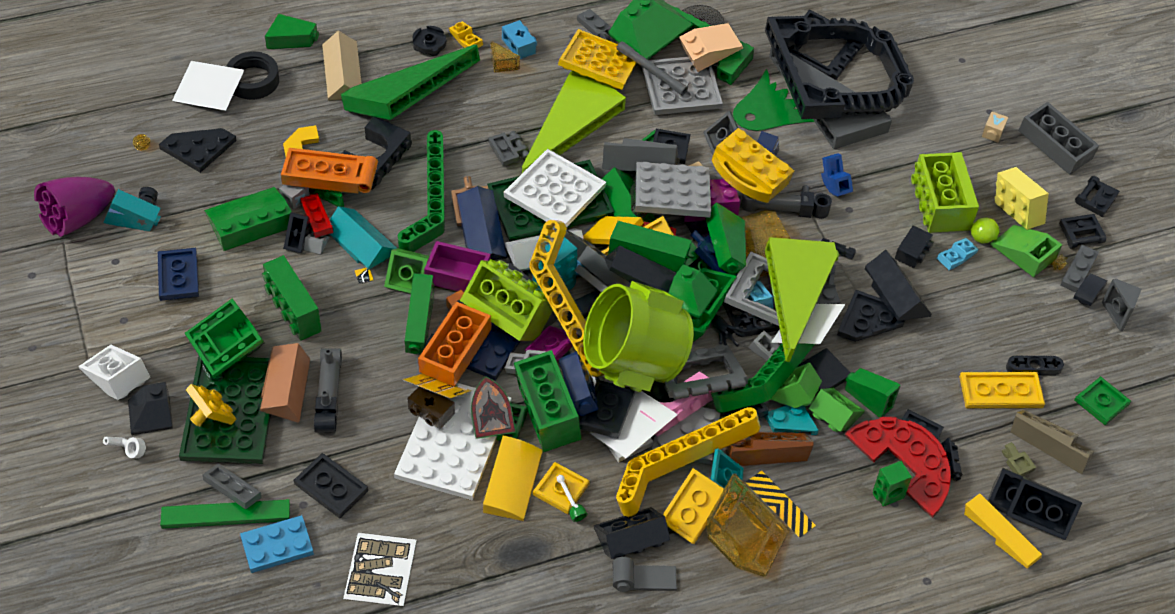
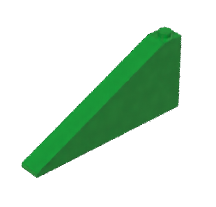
M474 44L354 86L341 94L344 110L391 120L479 62L478 46Z

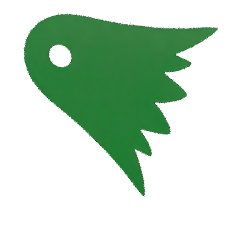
M767 69L756 86L736 105L733 111V117L738 125L754 131L795 123L815 122L813 119H801L798 110L794 109L796 107L794 100L785 99L788 89L775 91L777 84L776 82L769 84L770 80ZM751 113L755 115V119L749 121L745 118V115Z

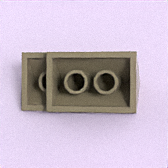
M1024 409L1016 413L1011 429L1012 434L1078 473L1083 474L1094 454V450L1076 443L1078 434Z

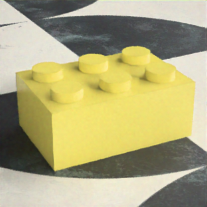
M1017 167L999 172L996 181L995 203L1026 230L1045 224L1049 193Z

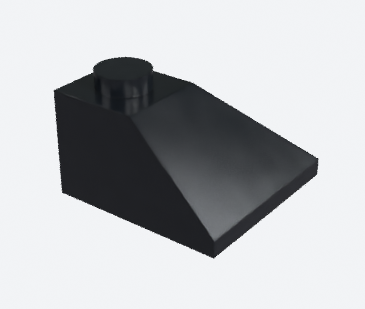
M166 382L145 385L128 400L131 435L173 429L170 396Z

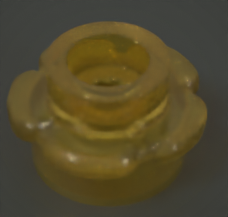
M138 134L133 138V146L137 150L143 151L149 148L151 140L145 134Z
M1062 254L1051 263L1054 267L1053 270H1062L1068 264L1066 262L1068 257L1065 258Z

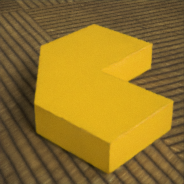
M316 125L298 128L283 143L285 157L289 148L303 149L302 145L319 142Z

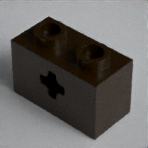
M420 386L407 398L409 411L414 416L424 419L428 425L435 426L439 430L455 414V402Z

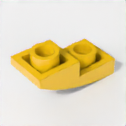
M463 21L449 28L453 37L464 48L474 44L478 48L483 46V40L473 34L472 27Z

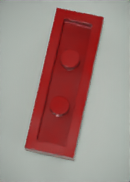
M318 193L300 198L306 216L310 218V225L315 238L333 233L332 225Z

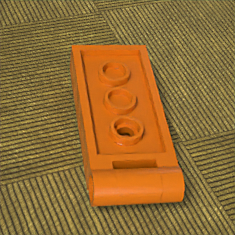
M289 148L281 172L282 185L357 194L359 192L369 193L372 188L378 160L373 156L365 157Z

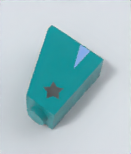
M118 189L103 223L150 231L153 225L157 226L161 218L158 215L161 208Z

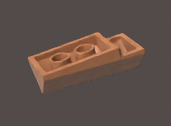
M299 343L272 347L260 407L262 412L297 423L300 421L310 364L309 356Z

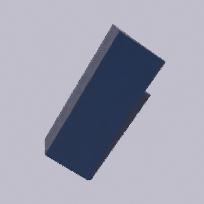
M476 186L457 194L466 248L489 253L492 260L506 259L507 253L493 191Z

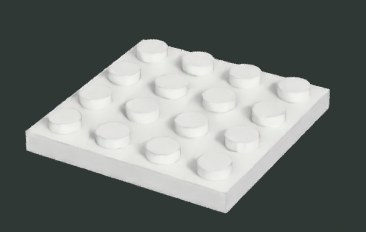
M547 149L504 191V197L546 222L548 220L562 221L567 228L606 187V181Z

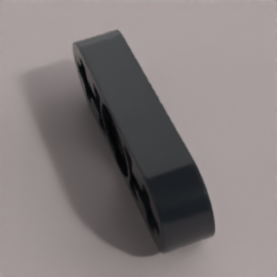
M1014 355L1008 359L1006 370L1008 372H1038V375L1056 376L1061 373L1064 362L1057 356ZM1030 363H1037L1040 368H1033Z

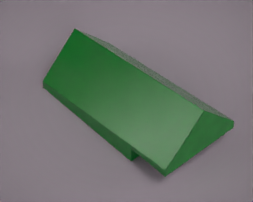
M614 167L602 178V180L606 181L604 191L614 210L613 217H641L643 222L649 223L656 220L652 213L635 212L636 184L630 174Z
M617 221L610 237L608 254L620 245L670 270L678 272L682 265H686L692 240Z
M705 268L701 270L704 276L718 290V293L700 319L691 316L694 330L693 342L704 335L737 276Z

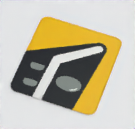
M362 268L355 270L358 283L373 280L370 269Z

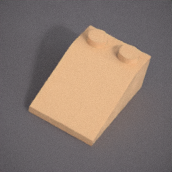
M729 23L693 29L679 37L685 52L697 72L743 49Z

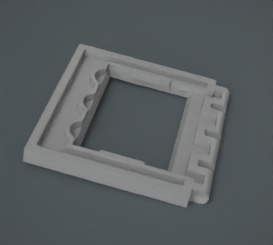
M750 252L746 259V266L737 275V279L733 282L724 302L779 326L777 312L774 309L748 299L762 271L769 272L766 258Z

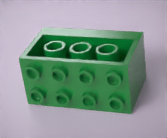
M550 350L514 362L518 387L528 409L543 453L582 440L578 414L553 351Z

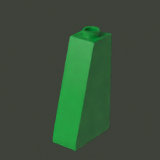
M716 202L711 207L710 217H705L719 268L731 275H736L746 266L745 220Z
M415 273L413 275L404 340L406 353L421 354L427 343L434 303L433 275Z

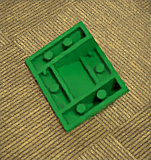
M636 0L620 12L608 33L618 43L621 41L625 42L648 60L690 29L693 24L664 0Z
M233 298L185 332V335L214 378L265 344L263 338Z

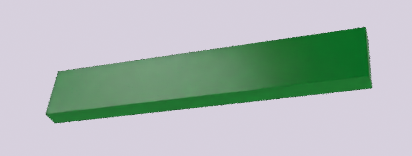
M290 499L257 501L247 509H244L236 502L164 506L161 508L160 526L161 529L281 522L290 519Z

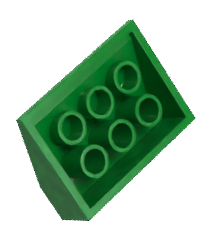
M275 187L204 210L223 251L287 230L290 212H292L284 197Z

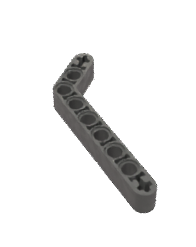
M566 230L564 237L578 248L577 260L608 286L621 284L630 287V282L608 269L604 253L590 242Z

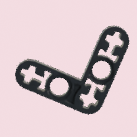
M723 301L731 325L739 327L738 332L744 333V337L758 335L763 331L768 333L780 330L778 325L770 324L771 322L755 315L749 316L748 312ZM739 310L742 314L734 315L732 311ZM763 321L766 323V326H758L756 322Z

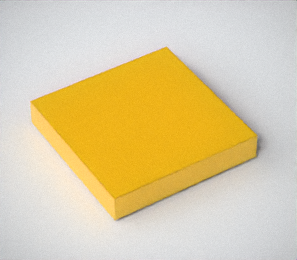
M554 462L533 490V496L569 514L572 505L561 483L557 482V477L559 475L565 477L564 482L575 504L589 486L590 481Z

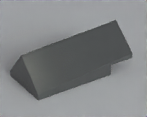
M624 138L622 144L604 142L602 169L612 170L615 167L619 170L636 171L637 162L679 165L677 145Z

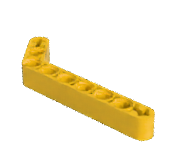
M548 220L543 226L529 263L530 270L590 375L593 377L604 376L605 374L593 368L586 360L583 347L586 321L554 266L566 234V225L559 220ZM548 242L551 246L549 252H547L545 249V246ZM540 261H542L544 264L542 270H540L538 267ZM550 277L553 279L552 287L548 285ZM560 294L563 297V301L561 304H559L557 300L558 295ZM569 311L573 315L571 321L567 319V313ZM578 328L582 331L581 338L576 334Z
M744 408L631 459L627 464L616 495L621 513L629 517L639 511L649 481L712 454L717 448L723 449L759 432L761 426L757 411L754 408Z

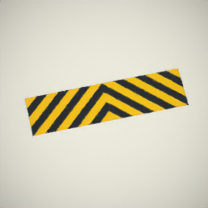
M760 471L745 482L799 538L816 526L763 471Z

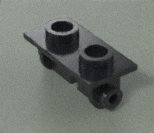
M948 437L941 445L946 452L951 478L954 481H959L963 474L960 463H957L959 461L958 446L951 442L950 437Z

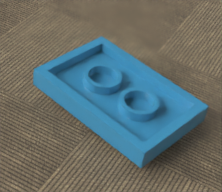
M302 515L240 533L251 573L314 555Z

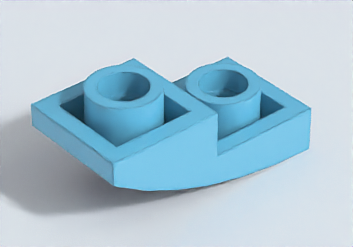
M967 238L955 242L951 249L939 253L937 260L948 270H951L967 261L979 249Z

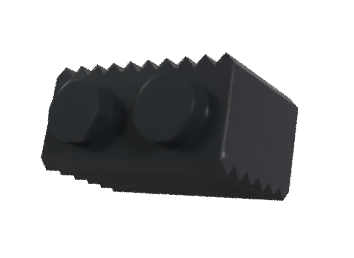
M913 225L899 245L895 260L905 263L912 268H915L918 263L921 264L926 256L925 251L929 252L934 242L931 241L933 234Z

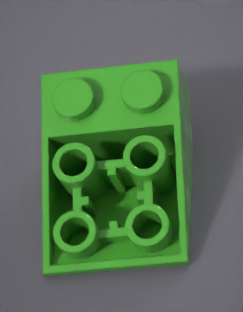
M1013 225L991 243L995 249L1032 277H1035L1056 260L1062 247L1060 242L1047 233L1032 229L1026 230L1024 227Z

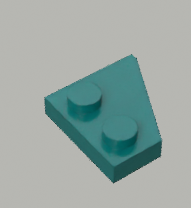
M786 405L769 411L768 415L764 416L773 432H811V435L818 434V428L803 405L797 408Z

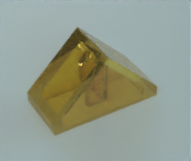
M493 41L490 43L494 72L520 69L519 55Z

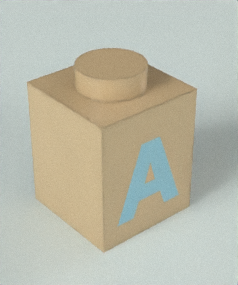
M991 112L982 137L998 143L1005 129L1008 117Z

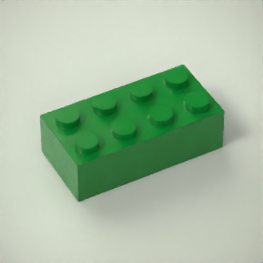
M283 255L264 263L262 277L266 283L264 285L265 291L268 295H272L275 307L281 309L282 318L285 322H289L292 334L297 335L300 341L322 332L319 309L285 256Z

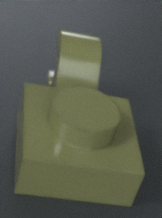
M1012 442L1005 445L1006 449H1003L1002 453L1008 458L1006 463L1012 472L1024 476L1035 470L1036 466L1025 451L1019 453Z

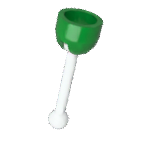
M559 475L557 482L561 483L572 505L569 511L570 517L573 522H579L586 518L588 513L582 505L575 504L564 482L565 477Z

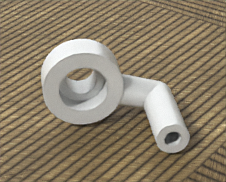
M104 437L103 439L104 445L125 447V453L129 458H141L146 450L145 442L141 438L132 437L127 440L122 437Z

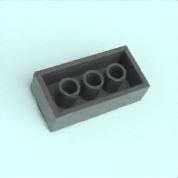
M1046 102L1025 116L1018 130L1069 175L1091 161L1099 148L1095 141L1049 102Z

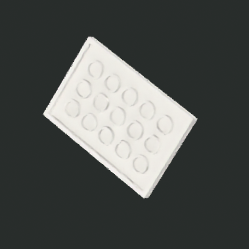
M457 383L458 387L472 391L448 398L455 402V414L440 430L435 426L428 425L421 417L418 418L396 468L394 478L473 500L496 443L497 436L475 439L471 403L476 388Z

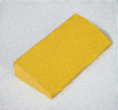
M503 435L483 502V513L524 521L542 456V449L525 441Z

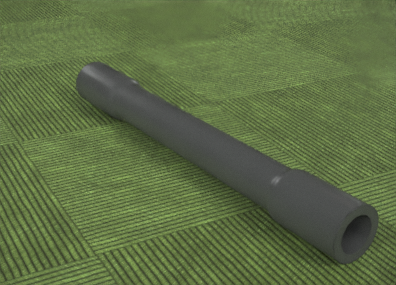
M621 41L618 44L617 50L661 79L677 93L683 96L687 92L688 87L661 70L625 42Z

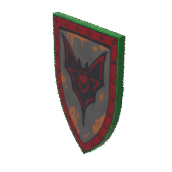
M485 376L477 386L471 403L475 439L516 433L512 408L506 393L496 382Z

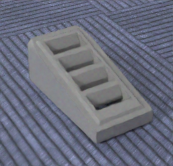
M763 331L748 348L768 361L780 344L771 343L773 338Z

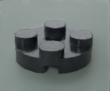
M426 26L427 29H417L412 37L415 51L437 56L445 48L447 39L441 28Z

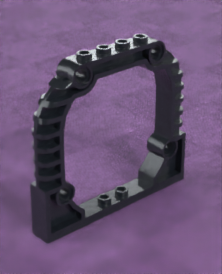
M807 16L767 18L765 33L801 119L841 118L845 112L847 115H851L853 112H856V114H862L863 112L871 114L873 111L877 114L882 113V111L889 112L891 109L897 108L904 98L909 96L914 83V77L911 75L908 64L905 62L903 54L900 52L898 44L890 32L880 30L875 26L871 29L866 22L861 21L857 23L856 19L852 18L849 21L846 18H840V20L831 18L829 21L826 18H822L821 21L813 18L811 21H808ZM850 39L866 45L872 54L880 57L890 78L888 89L877 92L840 93L835 88L822 89L809 82L802 83L798 74V68L795 67L793 56L790 55L788 48L794 44L805 45L808 40Z

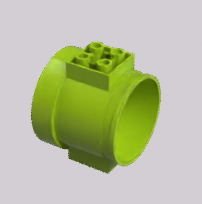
M634 281L631 282L630 287L621 284H613L607 287L595 300L586 320L583 336L586 360L593 368L599 369L598 371L605 374V379L613 381V384L622 388L628 385L630 389L637 392L642 390L650 392L654 381L660 383L671 381L685 366L693 344V322L690 314L684 308H681L684 301L663 290Z

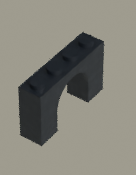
M373 117L364 127L365 139L386 150L384 154L376 158L378 165L371 190L381 183L386 173L391 171L392 166L401 159L403 153L409 150L412 145L411 133L378 117ZM344 150V151L341 153V154L354 155V154H352V153H350V152H348V151H346V150Z

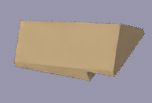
M337 31L322 44L328 101L342 100V93L362 84L357 41Z

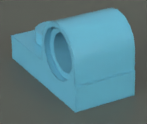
M757 281L748 299L773 309V296L760 281Z

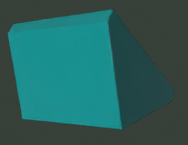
M717 448L714 452L710 479L729 491L722 502L738 504L740 503L744 468Z

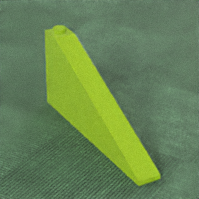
M571 71L522 166V173L547 149L560 156L624 111L626 97L606 83L597 82L593 78Z
M773 237L768 239L765 255L786 362L791 361L834 263L838 261L839 252L836 250L834 242Z

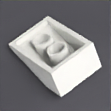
M109 345L79 366L80 370L107 395L117 400L126 397L130 391L142 386L146 380L151 378L141 358L113 345Z

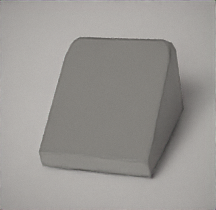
M312 232L305 237L304 250L321 254L330 237L325 235L315 238Z

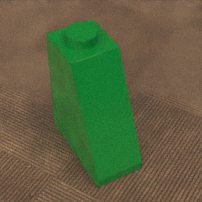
M278 14L265 35L266 48L311 47L314 41L318 40L319 31H317L316 23Z
M860 368L855 373L851 372L846 378L845 391L880 418L885 416L894 407L901 385Z

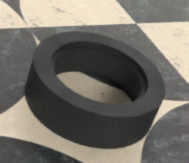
M256 51L244 52L233 57L226 65V67L242 70L257 67L265 69L269 73L267 78L257 83L248 84L239 81L234 95L247 100L261 99L273 93L279 85L277 63L268 54Z

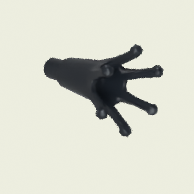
M717 314L714 316L712 324L718 331L719 344L724 343L726 346V339L729 338L738 347L739 344L735 341L732 334L735 333L742 337L745 334L738 332L739 327L727 324L721 316Z

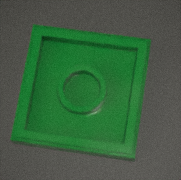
M1101 376L1078 394L1074 400L1103 425L1108 424L1131 403L1130 399Z

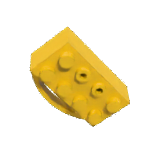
M739 128L716 146L712 157L714 167L727 183L741 193L768 203L789 184L794 170L787 163L781 161Z

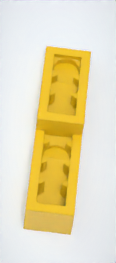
M980 493L965 504L964 515L996 538L995 544L1028 569L1042 558V554Z

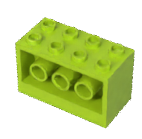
M962 152L919 154L918 161L915 162V172L911 176V182L915 185V196L919 199V210L923 213V224L927 226L928 232L971 231L979 205Z
M481 260L460 301L471 308L491 315L492 323L517 340L534 341L541 334L553 312L543 291L538 288L536 282L523 278L524 275L521 272L509 269V265L504 261Z

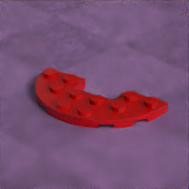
M880 417V419L866 420L845 432V436L873 463L887 450L893 453L916 475L911 479L906 494L932 518L939 512L949 493L951 473L946 452L931 432L909 420L908 422L897 419V417Z

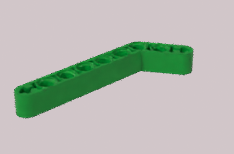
M432 130L427 134V216L403 229L397 235L398 248L415 252L438 238L445 231L443 134L438 130Z
M798 343L790 362H786L783 344H781L753 378L747 379L748 384H746V387L736 389L728 387V390L711 392L716 411L722 413L769 401L815 344Z

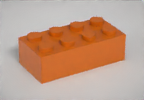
M455 302L419 356V372L455 387L491 331V315Z

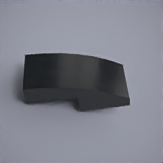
M1090 273L1080 285L1073 298L1083 305L1091 306L1097 300L1099 293L1106 287L1108 280Z

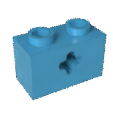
M520 20L502 26V40L517 60L536 54V38L529 33L528 28Z

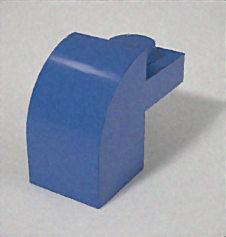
M837 153L822 158L824 173H821L828 191L837 197L853 192L851 174L844 172L842 155Z

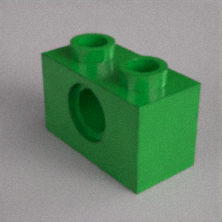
M902 461L879 470L873 488V495L876 500L880 501L883 507L905 498L912 476Z

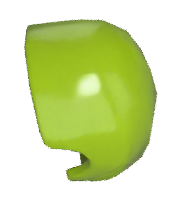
M988 217L978 219L971 228L972 237L981 244L997 240L1000 233L997 222Z

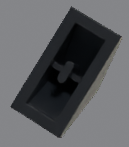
M290 212L283 249L298 253L303 252L305 237L312 233L309 216Z

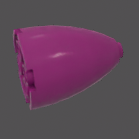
M65 177L38 184L34 190V201L39 203L41 213L38 215L45 228L52 235L57 234L62 237L80 229L102 213L113 199L115 188L108 181L98 178Z

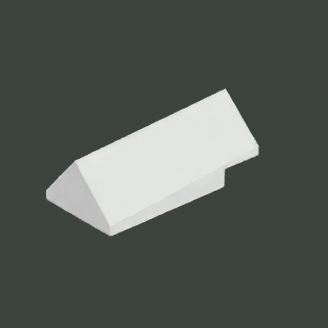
M568 230L574 233L575 235L583 238L582 230ZM540 236L505 243L513 265L521 272L530 269L529 263Z

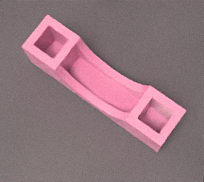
M698 372L689 379H687L685 382L705 379L709 377H707L701 372ZM709 391V394L698 396L690 394L688 398L677 399L672 402H660L678 415L654 435L660 436L712 401L711 391ZM640 410L641 413H643L644 415H646L647 417H649L650 419H652L650 416H648L647 414H645L643 411Z

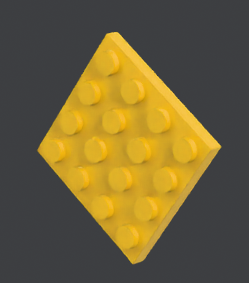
M578 29L560 57L558 65L566 70L575 71L582 76L593 78L597 82H603L611 85L613 88L623 90L637 63L617 50L618 44Z

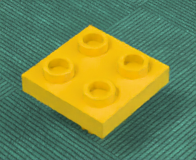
M190 384L186 389L199 407V410L190 418L196 426L200 427L207 418L230 425L236 420L232 413V408L222 401V395L218 391Z

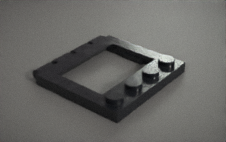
M810 9L804 15L807 16L808 21H811L813 18L821 21L822 18H825ZM844 39L847 41L828 66L799 52L803 45L794 44L788 50L792 55L837 80L864 44L855 40Z

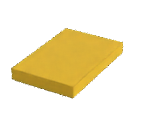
M605 216L583 236V239L591 244H609L617 221L641 226L644 222L641 217Z
M693 468L663 513L667 527L692 544H695L729 491Z

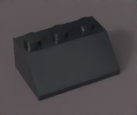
M652 507L640 510L633 516H621L593 525L605 554L611 559L625 557L626 554L632 552L641 553L647 547H659L664 545V542L670 540L665 516Z

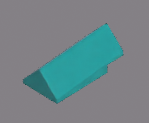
M338 206L329 220L333 228V233L330 235L357 263L361 262L368 270L388 259L391 255V250L397 249L395 245L355 209Z

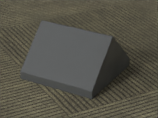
M730 111L703 132L712 154H714L718 144L738 129Z
M1112 279L1102 304L1119 331H1123L1142 289L1121 280Z

